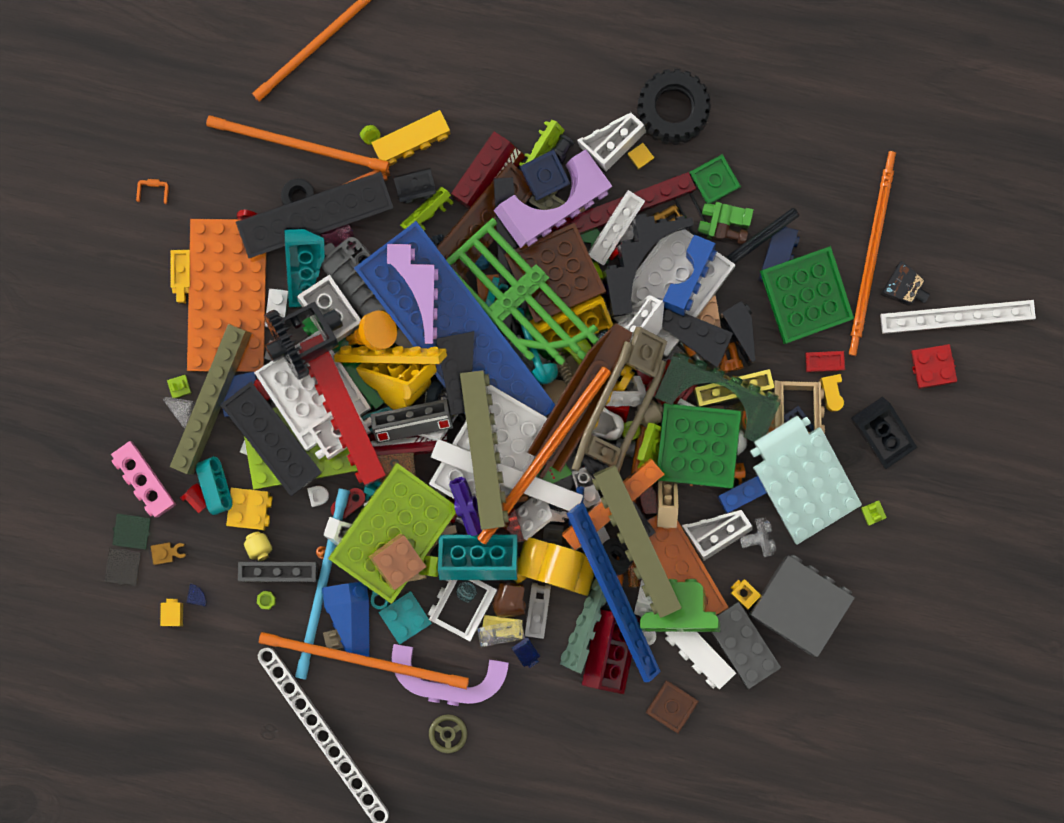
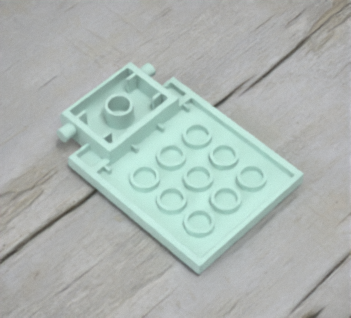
M798 416L754 441L756 448L750 451L753 457L760 454L764 460L753 468L796 545L862 505L822 429L819 427L808 433L805 427L811 423L807 417L801 420Z

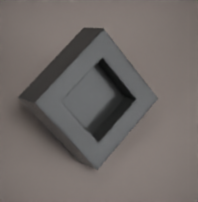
M545 525L543 541L561 545L564 526Z

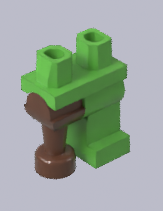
M716 202L715 205L704 204L702 215L710 216L711 221L710 223L700 221L698 232L707 235L709 239H735L738 244L743 245L746 242L748 231L741 229L740 232H736L730 229V225L748 229L754 209H744Z

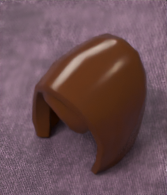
M499 583L492 603L497 617L507 618L525 615L526 603L523 601L525 589L523 584Z

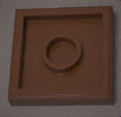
M666 680L645 713L679 734L699 701Z

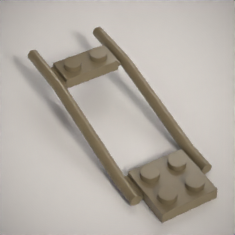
M636 327L631 342H624L619 360L584 430L571 468L572 470L579 471L585 454L608 466L615 464L620 473L626 452L661 381L667 363L662 360L668 341L642 327ZM627 364L649 377H653V380L621 447L618 448L591 434L624 365Z

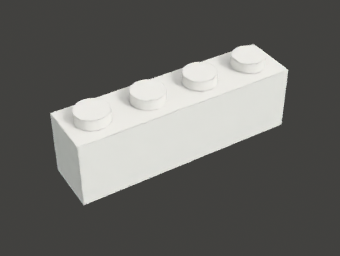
M665 632L667 635L665 639L671 646L675 644L680 649L678 653L686 661L690 659L694 663L693 669L699 675L703 673L707 677L705 681L713 689L715 687L720 689L736 674L697 632Z

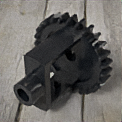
M314 301L284 318L276 310H271L264 314L268 328L274 338V341L265 345L273 362H276L284 357L298 380L303 379L309 374V368H307L308 365L306 363L339 346L333 331L343 327V323L335 309L322 315ZM313 315L327 340L298 354L297 351L300 348H295L294 344L296 341H291L290 339L293 334L288 335L286 331L293 325L295 329L302 326L301 321Z

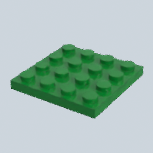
M831 246L760 271L783 344L854 319Z
M664 403L657 465L664 475L657 481L734 489L742 411Z

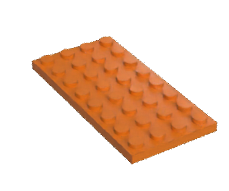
M190 219L187 371L209 372L228 324L252 333L236 372H256L265 363L264 314L266 313L267 252L248 258L236 225V221H239L237 219Z

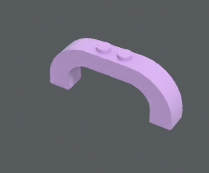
M394 644L392 662L412 666L414 647ZM489 660L488 672L484 681L477 686L467 687V690L395 673V675L407 690L419 696L429 697L428 701L439 703L441 699L447 700L449 705L459 706V703H478L494 695L505 681L509 663Z

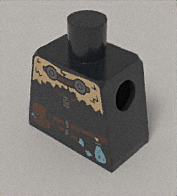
M900 261L881 295L910 306L914 299L925 304L930 293L921 289L925 280L908 265Z

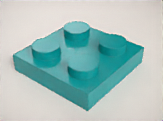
M411 591L378 612L399 645L432 624Z

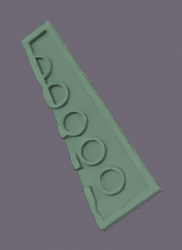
M597 579L592 583V590L584 602V609L581 615L577 618L575 630L569 637V644L561 655L560 665L580 674L583 671L589 650L586 649L589 640H593L595 632H593L594 625L600 621L602 616L600 608L607 601Z

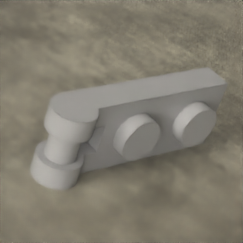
M532 582L525 636L544 639L551 585L545 584V586H540L538 583ZM536 593L544 594V599H536Z

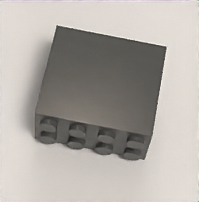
M788 555L781 561L748 616L809 655L818 657L855 597L851 595L852 591L844 586L837 587L834 585L836 581L830 577L818 575L819 570L811 565L806 567L801 564L803 560L797 556Z

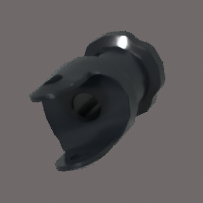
M560 134L558 143L551 150H555L557 157L561 159L560 163L562 165L567 157V151L575 142L569 137Z

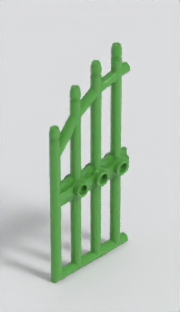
M494 218L490 219L446 259L450 266L460 259L497 298L489 307L455 271L492 322L528 360L531 361L534 358L533 353L528 348L546 350L552 358H555L558 364L563 365L565 360L556 349L570 347L583 360L586 353L581 350L577 343L586 338L593 345L599 341L598 337L594 334L598 331V328L594 324L588 328L547 285L546 281L549 277L537 264L531 268L496 231L494 226L497 222ZM487 232L526 272L518 281L479 241ZM473 245L511 285L504 294L465 254ZM538 288H541L577 326L581 333L571 338L531 295ZM526 301L562 340L548 342L517 308ZM512 314L537 341L518 338L506 326L503 320Z

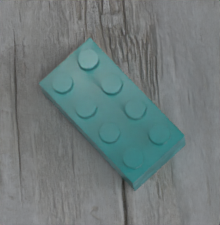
M440 535L438 551L439 580H517V535H492L487 544H483L478 540L479 535Z

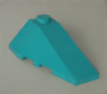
M305 229L284 230L289 307H302L298 302L297 296L313 286L319 276L320 267L325 258L324 238Z

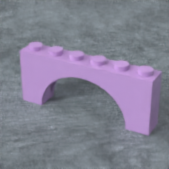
M586 149L571 158L565 165L571 177V192L565 204L550 210H539L525 205L513 195L499 204L494 210L520 248L526 244L530 247L538 241L537 237L540 235L545 237L552 232L551 228L554 226L559 228L567 222L566 218L570 217L573 219L581 213L580 209L583 207L585 210L595 204L594 200L598 198L600 201L609 194L607 191L612 185Z

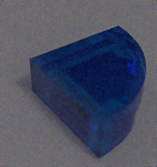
M190 584L186 603L206 606L207 601L203 591L198 586Z

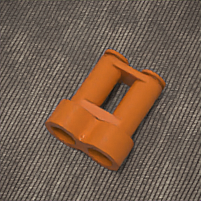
M735 342L730 343L727 348L729 349L731 359L728 360L727 355H725L721 361L720 370L722 374L744 368L742 360L739 359Z

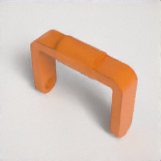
M158 179L140 180L138 182L137 202H140L142 185H147L150 187L165 186L164 204L168 203L169 185L166 182H160Z

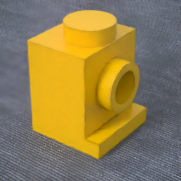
M738 579L730 587L733 590L730 594L746 610L761 596L745 579L742 581ZM742 589L747 591V595L745 597H742L740 595V591Z

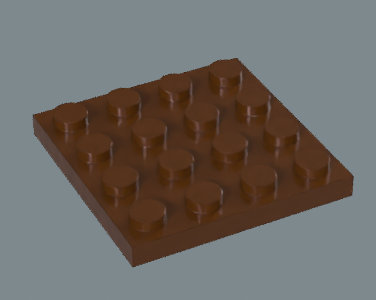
M575 223L539 238L530 247L526 244L522 248L515 249L531 268L537 264L549 277L546 281L547 285L570 309L606 293ZM506 253L504 254L515 279L518 281L526 272ZM538 288L531 295L551 317L562 313L560 308L541 288ZM526 302L535 324L544 321Z

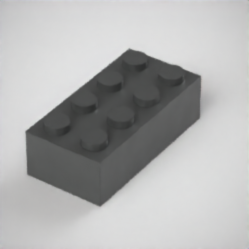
M739 602L716 615L720 621V632H711V634L747 689H750L781 668Z

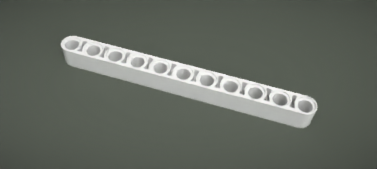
M261 649L258 654L259 662L373 823H385L389 818L388 809L274 649ZM266 651L272 653V660L270 662H266L263 659V654ZM276 667H281L284 671L281 678L274 675ZM289 682L295 686V690L291 694L285 690V686ZM300 698L306 702L304 709H299L296 705L297 700ZM310 714L317 717L315 725H310L307 721ZM321 730L328 732L329 737L326 741L319 739V732ZM332 746L339 748L340 754L338 757H333L330 754ZM343 762L351 765L350 772L345 773L342 771L341 765ZM355 778H359L362 781V787L359 789L354 788L352 785V781ZM364 795H372L374 798L373 804H366L363 800ZM377 810L385 813L384 820L379 821L375 818Z

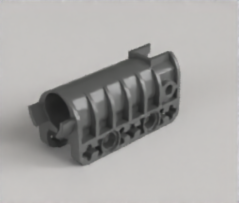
M354 237L347 238L337 247L332 243L324 246L326 257L321 264V268L327 275L332 277L345 298L361 318L377 310L388 313L354 269V267L360 264V261H364L361 257L372 255L370 251Z

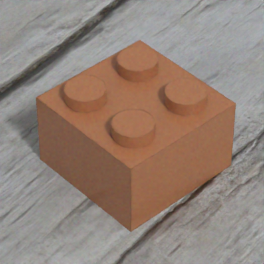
M398 534L368 556L393 590H396L426 568V565L403 534Z

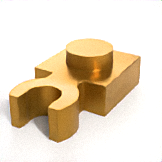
M171 543L152 545L153 565L174 562L173 556L178 558L186 557V554L178 553V549L184 547L185 544L178 543L174 548L171 547Z

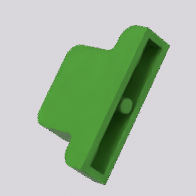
M669 579L682 607L681 609L662 618L659 617L658 613L654 615L653 612H646L640 620V628L643 632H720V621L716 613L705 612L706 593L703 586L695 579H686L685 582Z

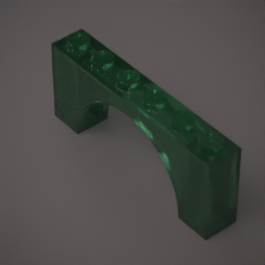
M683 352L674 353L655 398L673 405L676 398L693 385L701 383L719 384L731 390L744 406L747 425L743 437L756 441L766 435L781 402L777 394L770 391L765 393L760 390L759 386L752 383L747 385L737 376H732L731 378L725 375V371L719 368H714L713 370L707 367L708 364L701 360L695 362L689 359L690 356Z

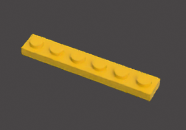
M347 345L341 347L334 354L335 362L440 364L447 357L446 349H438V347L421 348L419 346L412 348L397 346L375 351L367 346L351 347Z

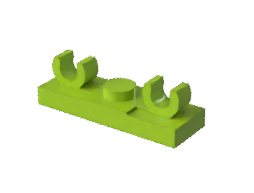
M551 120L550 123L544 122L547 128L545 131L539 130L541 137L535 143L531 155L527 153L524 155L527 158L526 163L551 151L560 139V134H563L565 131L558 122Z
M440 187L436 194H433V197L428 198L400 226L405 230L417 221L421 228L426 230L421 223L432 218L438 208L445 212L446 209L443 207V203L447 201L449 204H453V201L449 198L451 194L443 187Z

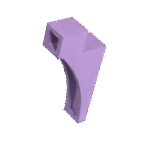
M387 244V264H391L396 268L412 290L422 315L425 344H433V339H437V328L433 327V320H437V308H433L434 300H438V288H434V280H438V269H434V264H411V260H415V248H411V244Z

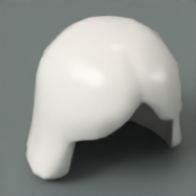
M604 407L598 426L591 435L607 440H617L623 433L624 421L619 415Z

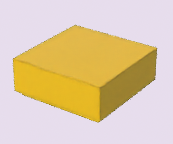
M644 143L628 153V156L638 170L654 159Z

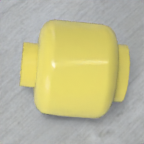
M257 531L246 537L244 547L250 559H258L260 562L269 557L268 554L272 551V546L266 534Z

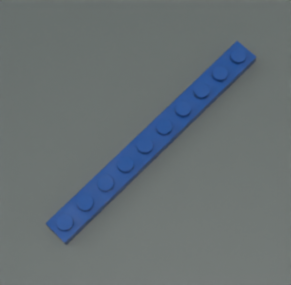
M584 503L577 504L566 514L644 682H650L661 671Z

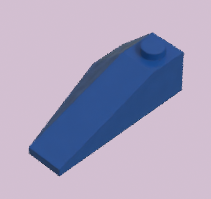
M361 582L323 587L324 607L326 612L330 614L334 628L339 633L345 652L369 657V597L367 586Z

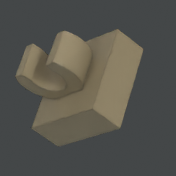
M337 629L323 633L327 648H343Z

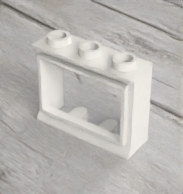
M446 580L449 583L446 588H441L437 596L440 599L436 606L433 604L428 613L431 616L429 620L471 641L497 589L480 580H469L487 591L464 633L437 619L457 580Z

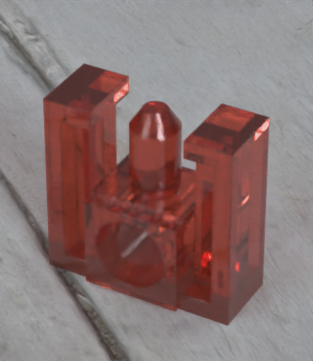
M652 485L640 495L644 516L657 513L656 493Z

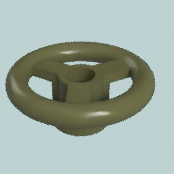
M449 714L436 718L429 729V740L432 746L442 753H454L460 750L467 740V728L464 722L457 716ZM450 720L458 725L453 728L449 726L443 728L438 724ZM448 730L452 733L450 738L445 737V731ZM461 730L462 736L459 743L451 747V741L454 740L456 732ZM435 731L440 733V738L445 742V747L437 743Z

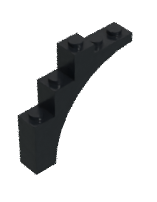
M648 214L636 216L637 218L632 221L635 242H633V239L624 240L617 247L620 268L618 265H611L602 272L610 318L632 313L631 295L633 281L644 256L662 238L674 232L691 228L694 225L692 218L679 216L675 217L674 221H668L665 218L656 220L657 223H655L654 216L648 217Z

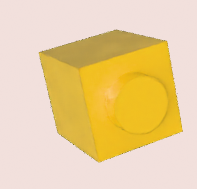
M166 599V603H161L160 626H183V603H178V599Z

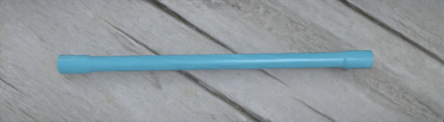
M339 488L333 518L342 521L350 494L349 490ZM329 539L304 640L305 643L314 644L323 605L322 588L327 587L332 567V561L328 557L336 548V545ZM301 653L295 674L296 678H307L311 654Z

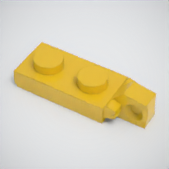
M171 250L172 293H176V302L178 304L186 303V293H189L190 250Z

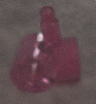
M349 224L321 233L325 246L332 243L335 248L347 238L354 237Z

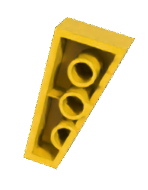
M601 295L571 308L588 328L593 324L598 328V331L594 334L599 333V330H609L613 326ZM563 312L552 317L571 338L581 333L577 326ZM534 319L529 321L548 342L562 340L545 321L535 324Z

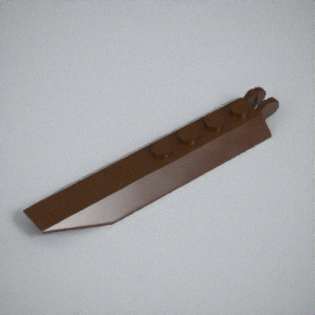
M615 323L587 352L527 453L537 457L602 367L610 370L612 374L619 360L624 342H630L632 332ZM610 376L547 460L546 465L539 473L540 478H544L550 467L559 472L562 471L582 438Z

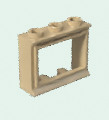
M775 380V388L773 389V406L775 408L773 425H775V429L784 424L783 390L813 391L814 430L820 427L825 434V426L821 425V418H824V406H821V399L824 398V388H821V382H786Z

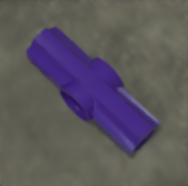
M455 478L450 481L449 487L455 500L456 514L462 518L468 535H478L482 530L477 498L472 496L466 478Z

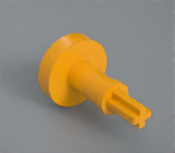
M380 310L373 311L363 316L359 323V328L353 334L347 336L346 340L349 341L348 345L351 346L359 344L375 351L389 348L395 342L397 326L388 313Z

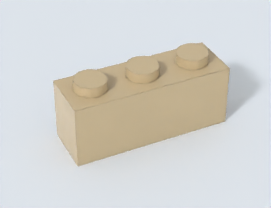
M658 481L656 494L657 527L677 528L678 483Z

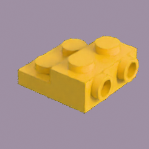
M231 488L230 495L233 505L228 510L226 526L265 531V528L269 527L270 515H267L268 507L271 508L273 499L270 496V492Z

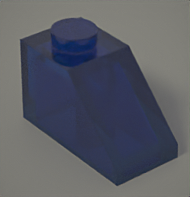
M528 637L512 647V650L524 667L528 665L531 668L539 662L538 658L540 655Z

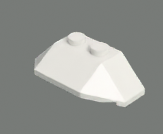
M649 295L645 297V300L633 305L632 313L624 315L618 324L632 332V336L636 327H642L658 335L662 329L664 302Z

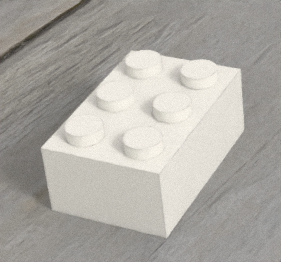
M330 275L297 296L298 302L302 307L315 301L322 315L333 309L336 310L343 323V327L333 331L338 342L359 328L361 319ZM313 315L310 316V319L312 320L314 325L321 332L325 340H327L325 334L323 333L315 317Z

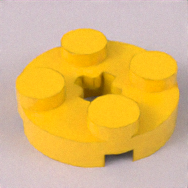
M627 364L625 365L620 374L623 378L621 381L617 380L612 391L626 390L635 374L632 371L634 368Z

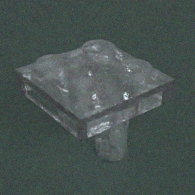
M764 517L755 519L758 531L757 533L740 537L742 548L760 545L762 546L764 557L773 556L774 551H777L774 539L771 540L769 532H772L771 523L766 521Z

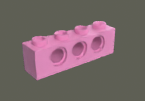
M129 441L111 454L114 458L111 460L118 470L121 468L124 472L122 477L128 485H133L135 496L139 501H144L147 505L144 508L150 516L154 515V517L158 518L177 505L133 442ZM130 460H134L136 463L133 470H128L127 463ZM144 475L147 478V482L145 485L140 486L138 479ZM152 491H156L158 497L155 501L151 502L149 494Z

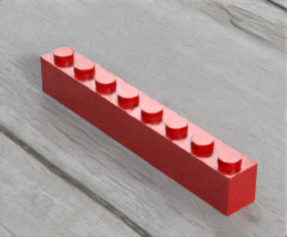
M317 335L300 343L302 349L299 350V353L301 354L323 342L322 335ZM330 352L308 362L310 365L307 367L309 368V375L311 378L315 377L318 383L315 385L319 396L323 394L326 400L323 402L325 410L333 415L334 419L331 420L335 431L339 429L342 437H339L342 447H347L350 454L347 455L351 466L355 465L358 470L355 475L359 484L364 483L365 486H368L385 478L386 474Z

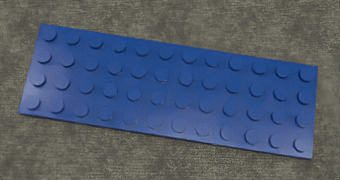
M417 221L354 267L413 347H437L436 339H433V344H425L423 320L416 298L396 268L391 264H387V244H411V248H415V260H411V264H434V269H438V280H434V288H438V300H434L433 308H437V320H433V327L437 328V338L474 331L472 372L484 370L485 374H489L492 386L544 416L552 412L555 407L554 402ZM441 363L435 364L437 369L435 375L445 387Z

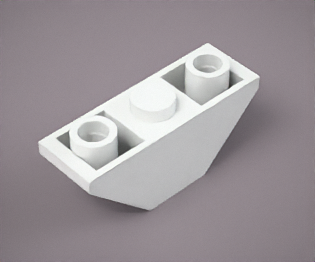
M584 467L579 469V471H572L576 490L578 486L584 487L583 503L588 512L601 499L592 482L594 479Z

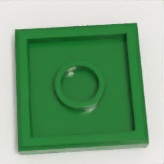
M723 154L689 172L706 204H712L741 188Z

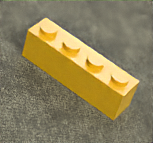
M439 110L371 143L378 158L390 162V166L397 163V159L402 157L404 159L414 155V151L418 149L425 150L431 146V143L437 140L442 142L451 133Z

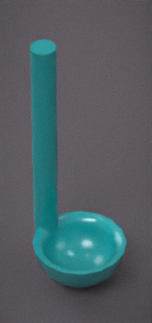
M518 308V310L525 316L523 308ZM521 325L525 339L534 341L533 336ZM529 348V351L534 355L532 360L535 369L531 371L532 375L539 384H550L558 375L557 364L547 363L542 365L537 349Z

